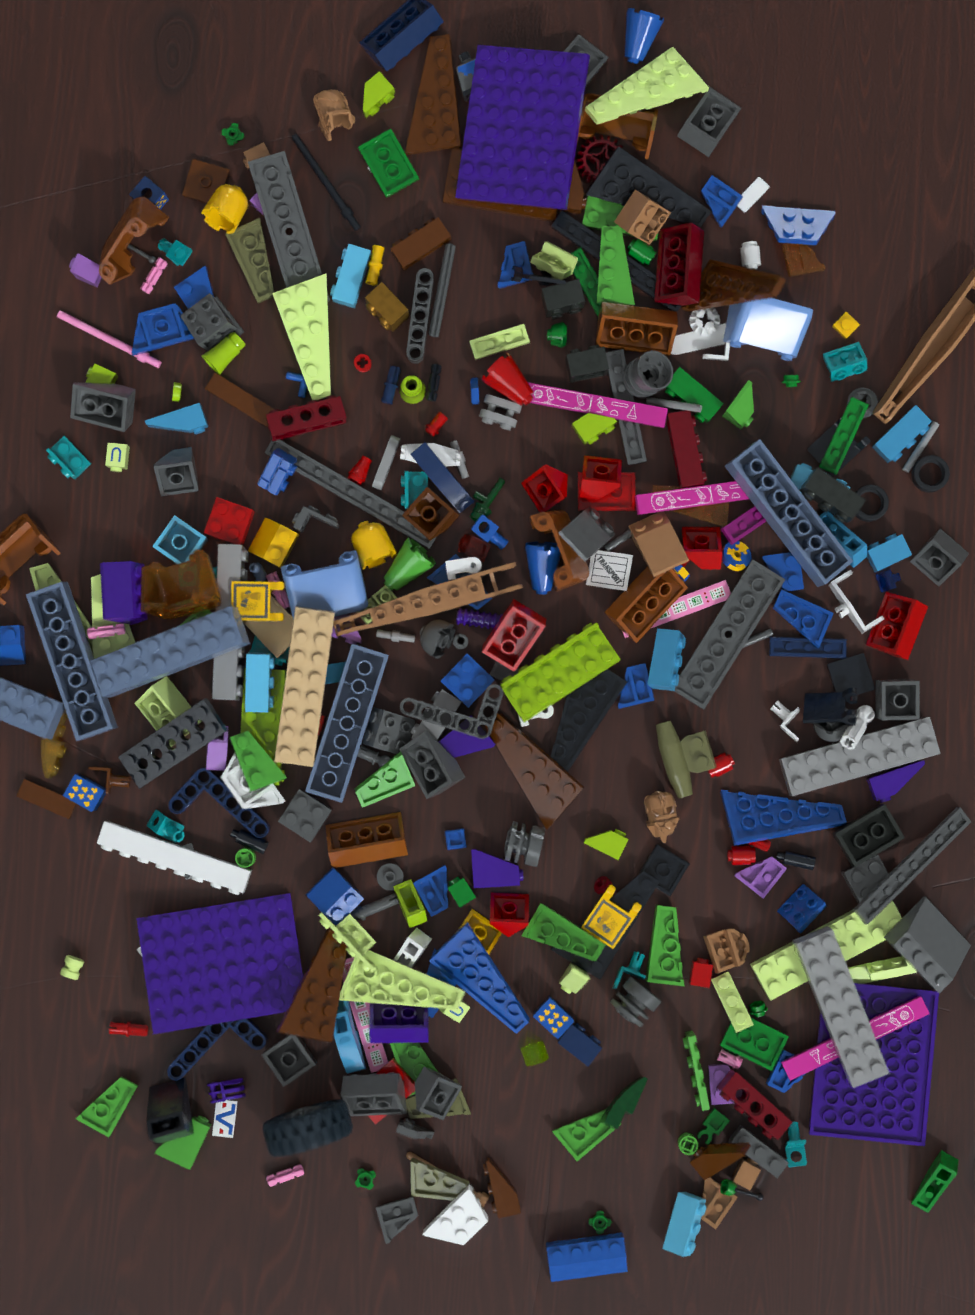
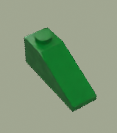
M941 1150L927 1171L911 1204L928 1213L958 1173L959 1159Z

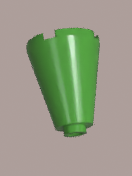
M407 538L385 574L384 584L390 590H399L434 567L436 562L432 556L430 558L427 557V551L419 543Z

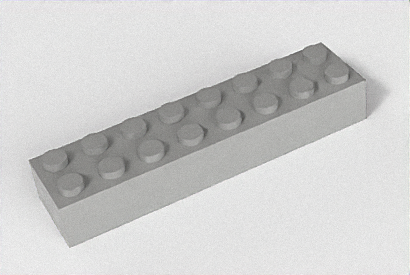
M218 544L216 611L231 606V581H248V570L245 569V563H248L249 552L242 545ZM245 647L214 658L212 699L240 701V697H243V685H240V678L244 677V666L241 665V658L245 657Z
M923 717L864 734L855 749L849 750L842 746L839 741L780 758L779 762L789 796H795L941 753L930 717Z
M827 926L792 940L848 1083L855 1088L889 1074L833 929Z

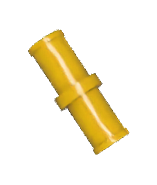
M373 245L371 259L367 264L369 269L365 283L374 286L378 284L379 272L383 267L381 262L385 248L379 245Z

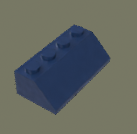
M408 0L361 40L359 44L378 66L387 72L395 67L399 60L407 56L414 47L421 44L429 34L436 31L444 21L435 7L427 0Z

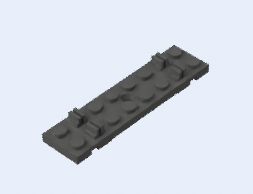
M285 151L249 161V168L286 288L322 275ZM287 228H292V235L286 234ZM327 292V298H328L327 301H330V298H329V295H328V292Z
M751 560L681 672L679 683L675 686L674 692L701 709H705L784 583V578L757 561ZM726 631H730L732 633V636L730 638L725 637Z

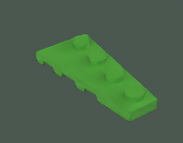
M602 226L597 303L610 302L635 306L622 229L617 226Z

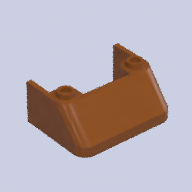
M584 94L578 138L590 139L595 136V133L632 140V145L635 149L639 151L646 150L645 159H649L658 109L654 107L646 110L645 108L631 115L628 113L619 116L617 119L596 124L585 112V107L602 95Z
M27 514L20 515L0 533V603L3 605L6 604V601L2 594L6 593L10 588L11 582L9 577L35 553L41 556L47 555L53 550L57 555L61 554L53 541Z

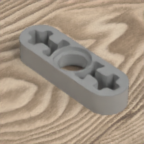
M391 435L372 487L382 490L401 438Z

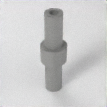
M457 440L450 442L451 448L460 450ZM462 454L461 466H458L462 479L469 477L464 463L466 462L464 454Z
M377 629L376 637L391 639L393 642H399L400 640L414 643L415 635L400 633L397 630L391 632Z

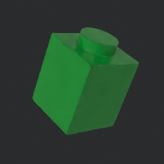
M457 876L449 882L448 890L459 908L476 898L464 877L460 879Z

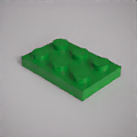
M392 129L358 147L386 198L419 180L417 173Z
M751 1018L753 1026L736 1033L730 1022L719 1045L773 1071L789 1036Z

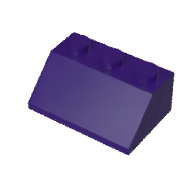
M132 561L100 563L103 619L129 625L148 620L145 565Z
M370 1003V1043H428V1007Z

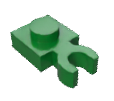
M713 1108L702 1122L706 1128L699 1130L697 1137L700 1138L702 1134H707L708 1138L705 1140V1143L709 1144L712 1141V1134L715 1133L719 1136L730 1120Z

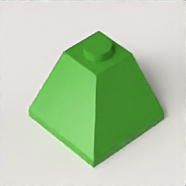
M749 380L722 416L740 430L743 426L748 427L754 419L751 417L754 412L752 382Z

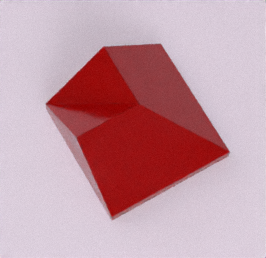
M546 464L521 482L539 512H547L567 497L568 474Z
M491 893L490 925L507 937L528 926L529 894Z

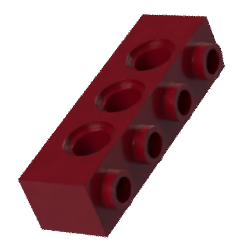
M334 395L328 396L322 401L312 400L307 402L306 405H292L286 410L280 411L276 409L266 414V422L272 442L344 424L347 418L341 396L336 397ZM326 409L329 411V414L323 416L319 411ZM308 414L311 416V418L309 420H303L301 418V415ZM288 418L292 420V423L285 425L282 421Z
M730 1070L716 1087L721 1091L719 1095L727 1102L731 1100L735 1104L733 1108L740 1114L745 1113L748 1115L747 1120L755 1127L759 1125L763 1129L761 1132L769 1139L773 1137L779 1140L792 1124L789 1118L733 1070ZM741 1089L742 1096L736 1098V1092ZM756 1102V1108L751 1111V1103ZM769 1114V1122L764 1123V1117Z

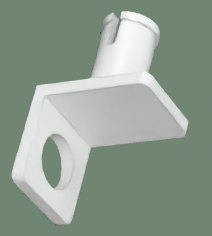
M778 700L775 703L777 707L773 705L770 710L783 720L780 728L794 741L798 742L799 738L786 726L799 713L800 708L797 707L794 711L790 712Z

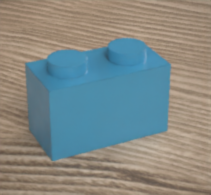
M895 533L886 537L887 542L879 544V542L868 546L867 558L874 573L912 555L902 534L897 536Z

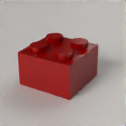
M216 497L204 534L233 545L243 546L255 511Z

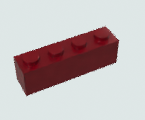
M686 410L668 413L666 422L679 489L704 486L707 477L705 470L701 468L703 456L702 452H698L697 445L700 442L698 433L695 434L694 427H696L695 416H691V411Z

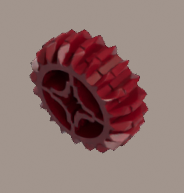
M600 135V140L593 136V142L587 139V146H580L582 151L577 152V156L580 158L576 159V163L581 165L577 167V170L583 171L580 175L582 178L588 176L586 178L587 183L591 179L594 181L610 158L608 150L614 152L617 148V139L610 142L611 136H608L607 140H603V135ZM603 147L600 153L589 154L593 149ZM603 154H605L604 163L601 164V167L599 169V160L603 157ZM586 160L595 165V173L589 169Z

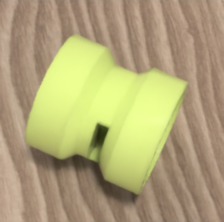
M66 955L64 960L65 967L61 968L60 975L78 980L79 970L83 967L85 961Z

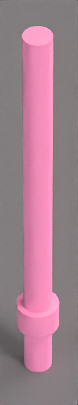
M61 310L58 312V318L132 355V346ZM148 352L134 355L138 361L142 363L147 362L157 368L162 364V361L150 356Z

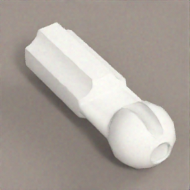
M862 705L857 709L856 725H849L840 740L842 746L849 750L855 749L867 728V724L874 719L875 712L871 706Z

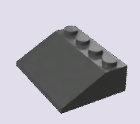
M925 896L884 936L885 940L938 993H941L954 979L971 947L968 941Z

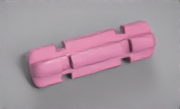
M162 258L157 259L155 267H152L146 277V282H143L141 286L142 291L148 294L152 291V286L156 284L161 276L162 269L164 270L167 266L165 260Z
M119 623L116 626H113V624L98 626V629H95V627L88 628L87 636L89 639H95L97 636L99 638L115 636L116 633L117 635H122L126 631L124 623Z
M301 1164L293 1166L292 1169L290 1167L276 1172V1175L274 1173L266 1177L269 1186L277 1185V1182L283 1183L294 1179V1176L304 1175V1169Z

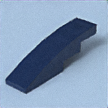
M426 442L410 454L459 513L475 502Z

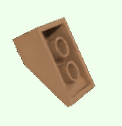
M664 511L655 513L628 526L636 547L654 577L689 561Z

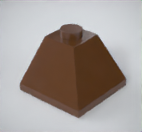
M426 487L402 516L431 541L446 531L459 517V514Z

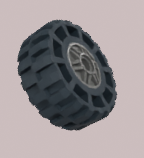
M342 1099L320 1102L283 1113L263 1123L262 1127L268 1152L273 1157L293 1155L328 1145L347 1137L352 1133L353 1129L347 1104Z

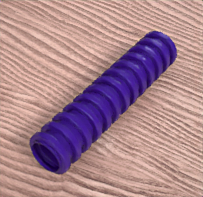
M459 608L456 623L457 625L462 623L463 626L469 624L470 627L472 625H475V627L481 626V628L486 627V629L491 627L493 630L503 614L497 615V613L491 614V612L487 614L485 611L480 613L479 610L474 612L472 609L468 611V609L462 610V608Z

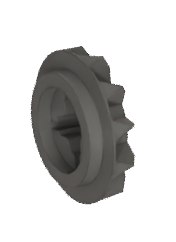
M857 388L848 396L847 405L851 397L861 401L866 396L865 403L869 404V407L863 418H867L873 414V410L878 404V399L872 390Z

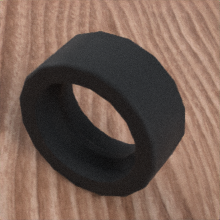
M929 455L915 463L911 476L914 485L918 489L930 493L936 492L946 485L949 480L950 471L946 461L938 456ZM926 463H934L941 469V479L935 485H927L920 479V469Z
M865 485L855 491V493L859 496L866 492L875 493L880 498L881 506L875 514H865L860 509L856 517L866 522L876 521L884 516L888 510V495L879 486Z

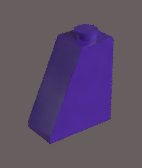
M467 719L459 725V728L462 730L468 729L470 722ZM479 725L477 733L481 736L486 735V732ZM452 730L438 742L453 758L495 746V743L489 736L485 739H480Z
M471 849L474 888L519 886L520 881H523V869H519V865L478 849Z

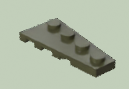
M258 218L237 228L234 233H226L225 235L259 304L274 297L272 293L275 292L261 220Z

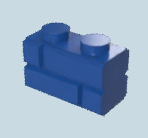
M277 448L272 452L257 483L258 486L267 489L274 495H278L281 491L284 492L289 485L287 481L289 475L293 476L297 469L295 465L297 458Z

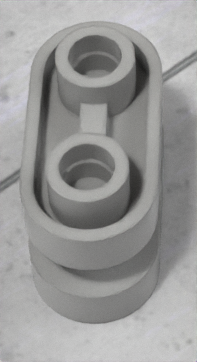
M486 394L484 403L488 404L487 410L481 409L479 417L482 418L481 421L490 425L493 422L500 424V428L509 431L511 428H515L517 420L513 418V414H520L522 406ZM495 408L507 410L506 414L502 415L494 412Z

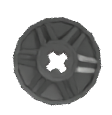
M659 351L645 352L629 362L623 371L625 388L637 398H647L656 394L658 391L666 388L673 378V367L670 360Z
M513 821L506 837L504 847L505 860L510 861L511 853H515V863L518 862L520 855H524L525 865L537 867L545 828L533 825L530 832L526 833L525 823H522L521 831H517L518 822Z
M630 976L622 985L628 992L626 996L617 992L616 995L622 1001L618 1002L612 998L610 1003L627 1021L642 1027L644 1023L638 1018L639 1015L648 1020L649 1017L644 1012V1009L647 1008L654 1012L662 1001Z

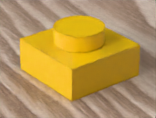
M845 312L832 327L843 338L847 339L860 324Z

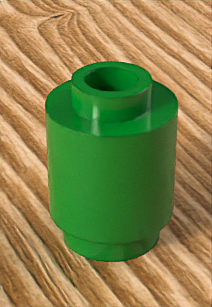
M633 239L627 248L630 250L628 253L630 256L647 265L650 264L657 253L653 250L652 246L640 239H637V241Z

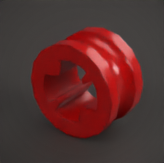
M360 354L354 359V366L360 372H367L370 370L372 362L369 356ZM362 358H364L365 361H368V364H365L364 368H361V366L358 365V362H361Z

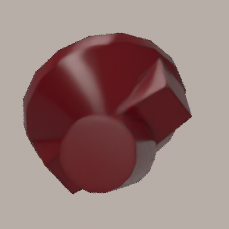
M601 876L596 880L594 890L597 894L603 895L608 886L613 883L608 877Z

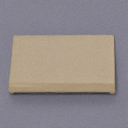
M270 594V613H283L284 620L242 622L278 658L290 647L294 620Z

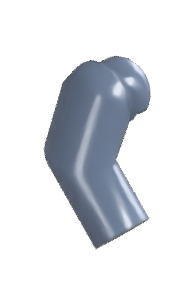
M251 563L249 570L256 578L255 582H265L267 573L260 563Z

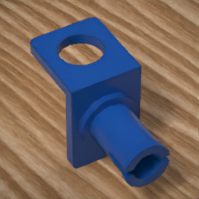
M481 515L471 528L479 536V539L487 543L490 540L501 550L508 543V540L497 532L499 527L484 515ZM487 522V527L481 533L479 531L480 523Z

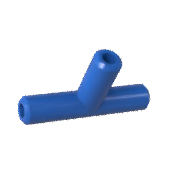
M287 372L286 379L300 382L298 396L305 398L307 385L303 374Z

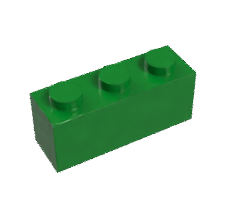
M681 367L676 370L671 383L665 388V393L671 398L676 397L681 402L702 405L701 412H694L695 418L701 423L704 421L708 423L724 404Z

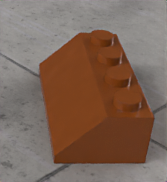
M602 302L598 316L595 345L644 353L659 351L666 356H670L678 327L677 312Z
M647 566L627 587V591H624L604 613L619 629L637 643L688 587L673 569L654 577Z
M401 812L325 825L328 854L333 868L408 855Z

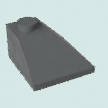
M192 447L172 450L154 464L161 496L199 491Z
M424 1066L415 1082L416 1109L444 1120L463 1086L441 1073Z

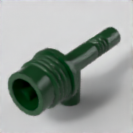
M498 479L488 496L478 491L475 492L473 497L482 502V504L479 502L475 503V507L469 516L473 521L476 522L481 515L488 518L492 514L489 506L506 481L504 479Z

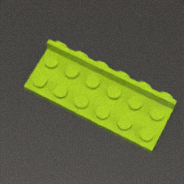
M589 623L582 628L583 631L578 635L576 633L572 634L566 639L567 642L564 644L555 645L550 649V653L545 656L542 654L534 659L535 663L532 665H524L518 670V674L513 677L509 675L502 680L500 687L523 723L620 661L619 656L600 630L598 623Z
M244 668L241 733L249 731L281 770L282 763L275 762V751L287 670L271 669V677L275 679L274 689L271 688V696H274V707L266 713L245 712L246 668ZM281 781L274 783V785H281Z

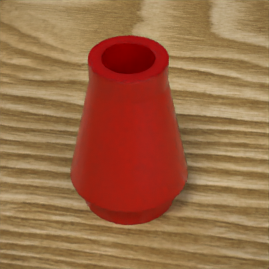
M362 456L348 472L349 476L347 478L360 486L366 480L372 461Z

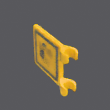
M231 581V606L238 607L242 621H283V613H270V591L284 590V583Z
M609 885L581 928L614 949L641 910L642 905L635 902L628 913L609 900L616 890V887Z

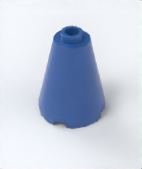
M628 8L626 13L624 57L628 58L627 62L638 64L639 61L643 62L663 24L664 18L643 10L637 13L634 12L635 9Z
M526 542L525 550L532 590H535L536 594H547V591L552 590L554 583L553 575L556 569H558L562 556L559 547L554 542Z

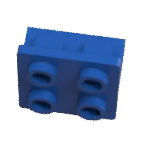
M802 884L777 912L801 934L827 905L805 884Z

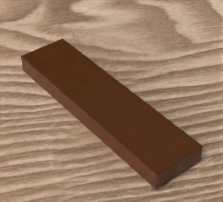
M214 373L205 390L268 428L266 414L275 409L217 373Z

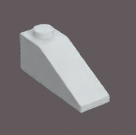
M416 928L408 936L394 961L413 968L432 938Z

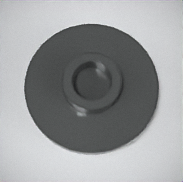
M393 863L384 864L377 872V882L386 890H394L393 886L402 883L404 879L402 869Z

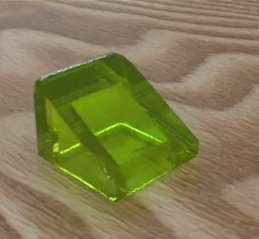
M543 1041L521 1048L527 1067L543 1063L549 1059Z

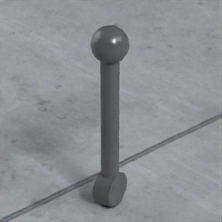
M128 245L129 249L147 258L150 263L156 262L155 256H149L134 246Z

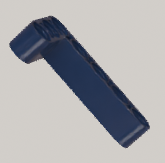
M206 768L197 770L171 798L168 804L172 813H183L205 790L254 836L261 838L270 832L269 823L253 808L242 809L239 803H237L235 808L229 807L228 800L234 796L222 779L212 770H206ZM203 771L209 774L207 782H203L200 779V774ZM217 784L223 787L221 795H217L214 792V787ZM190 785L196 788L194 796L187 794V788ZM177 799L183 803L181 810L174 808V802ZM245 810L250 811L252 815L249 821H245L242 818V813ZM262 823L265 825L266 831L264 834H259L256 831L257 824Z
M250 1018L219 1023L222 1027V1031L219 1033L212 1029V1025H207L168 1067V1076L172 1080H180L229 1027L254 1050H260L266 1045L268 1041L267 1034ZM241 1022H246L249 1025L248 1031L244 1032L240 1029L239 1025ZM254 1036H261L263 1038V1044H255L253 1040ZM201 1037L207 1038L208 1046H201L199 1039ZM186 1052H193L195 1060L189 1061L186 1058ZM173 1066H179L182 1069V1074H174Z

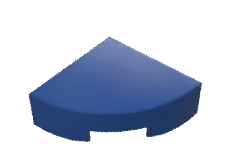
M471 378V400L473 404H479L478 378Z

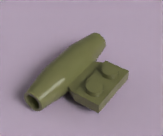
M671 720L657 724L658 746L667 777L678 799L693 794L690 772L700 773L717 767L706 730L688 735L680 741Z

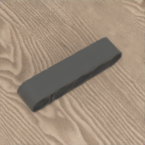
M422 268L417 272L406 350L408 360L414 364L420 363L425 353L434 284L433 273L427 268ZM425 274L430 276V280L426 283L420 281V277ZM425 293L428 298L426 301H419L417 299L418 295ZM423 312L426 316L423 320H417L415 318L416 313ZM415 331L423 333L420 339H415L412 335ZM416 349L421 354L418 358H412L410 352Z

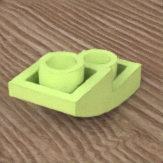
M385 585L368 599V606L362 611L397 599V597ZM370 614L361 617L365 624L372 622Z

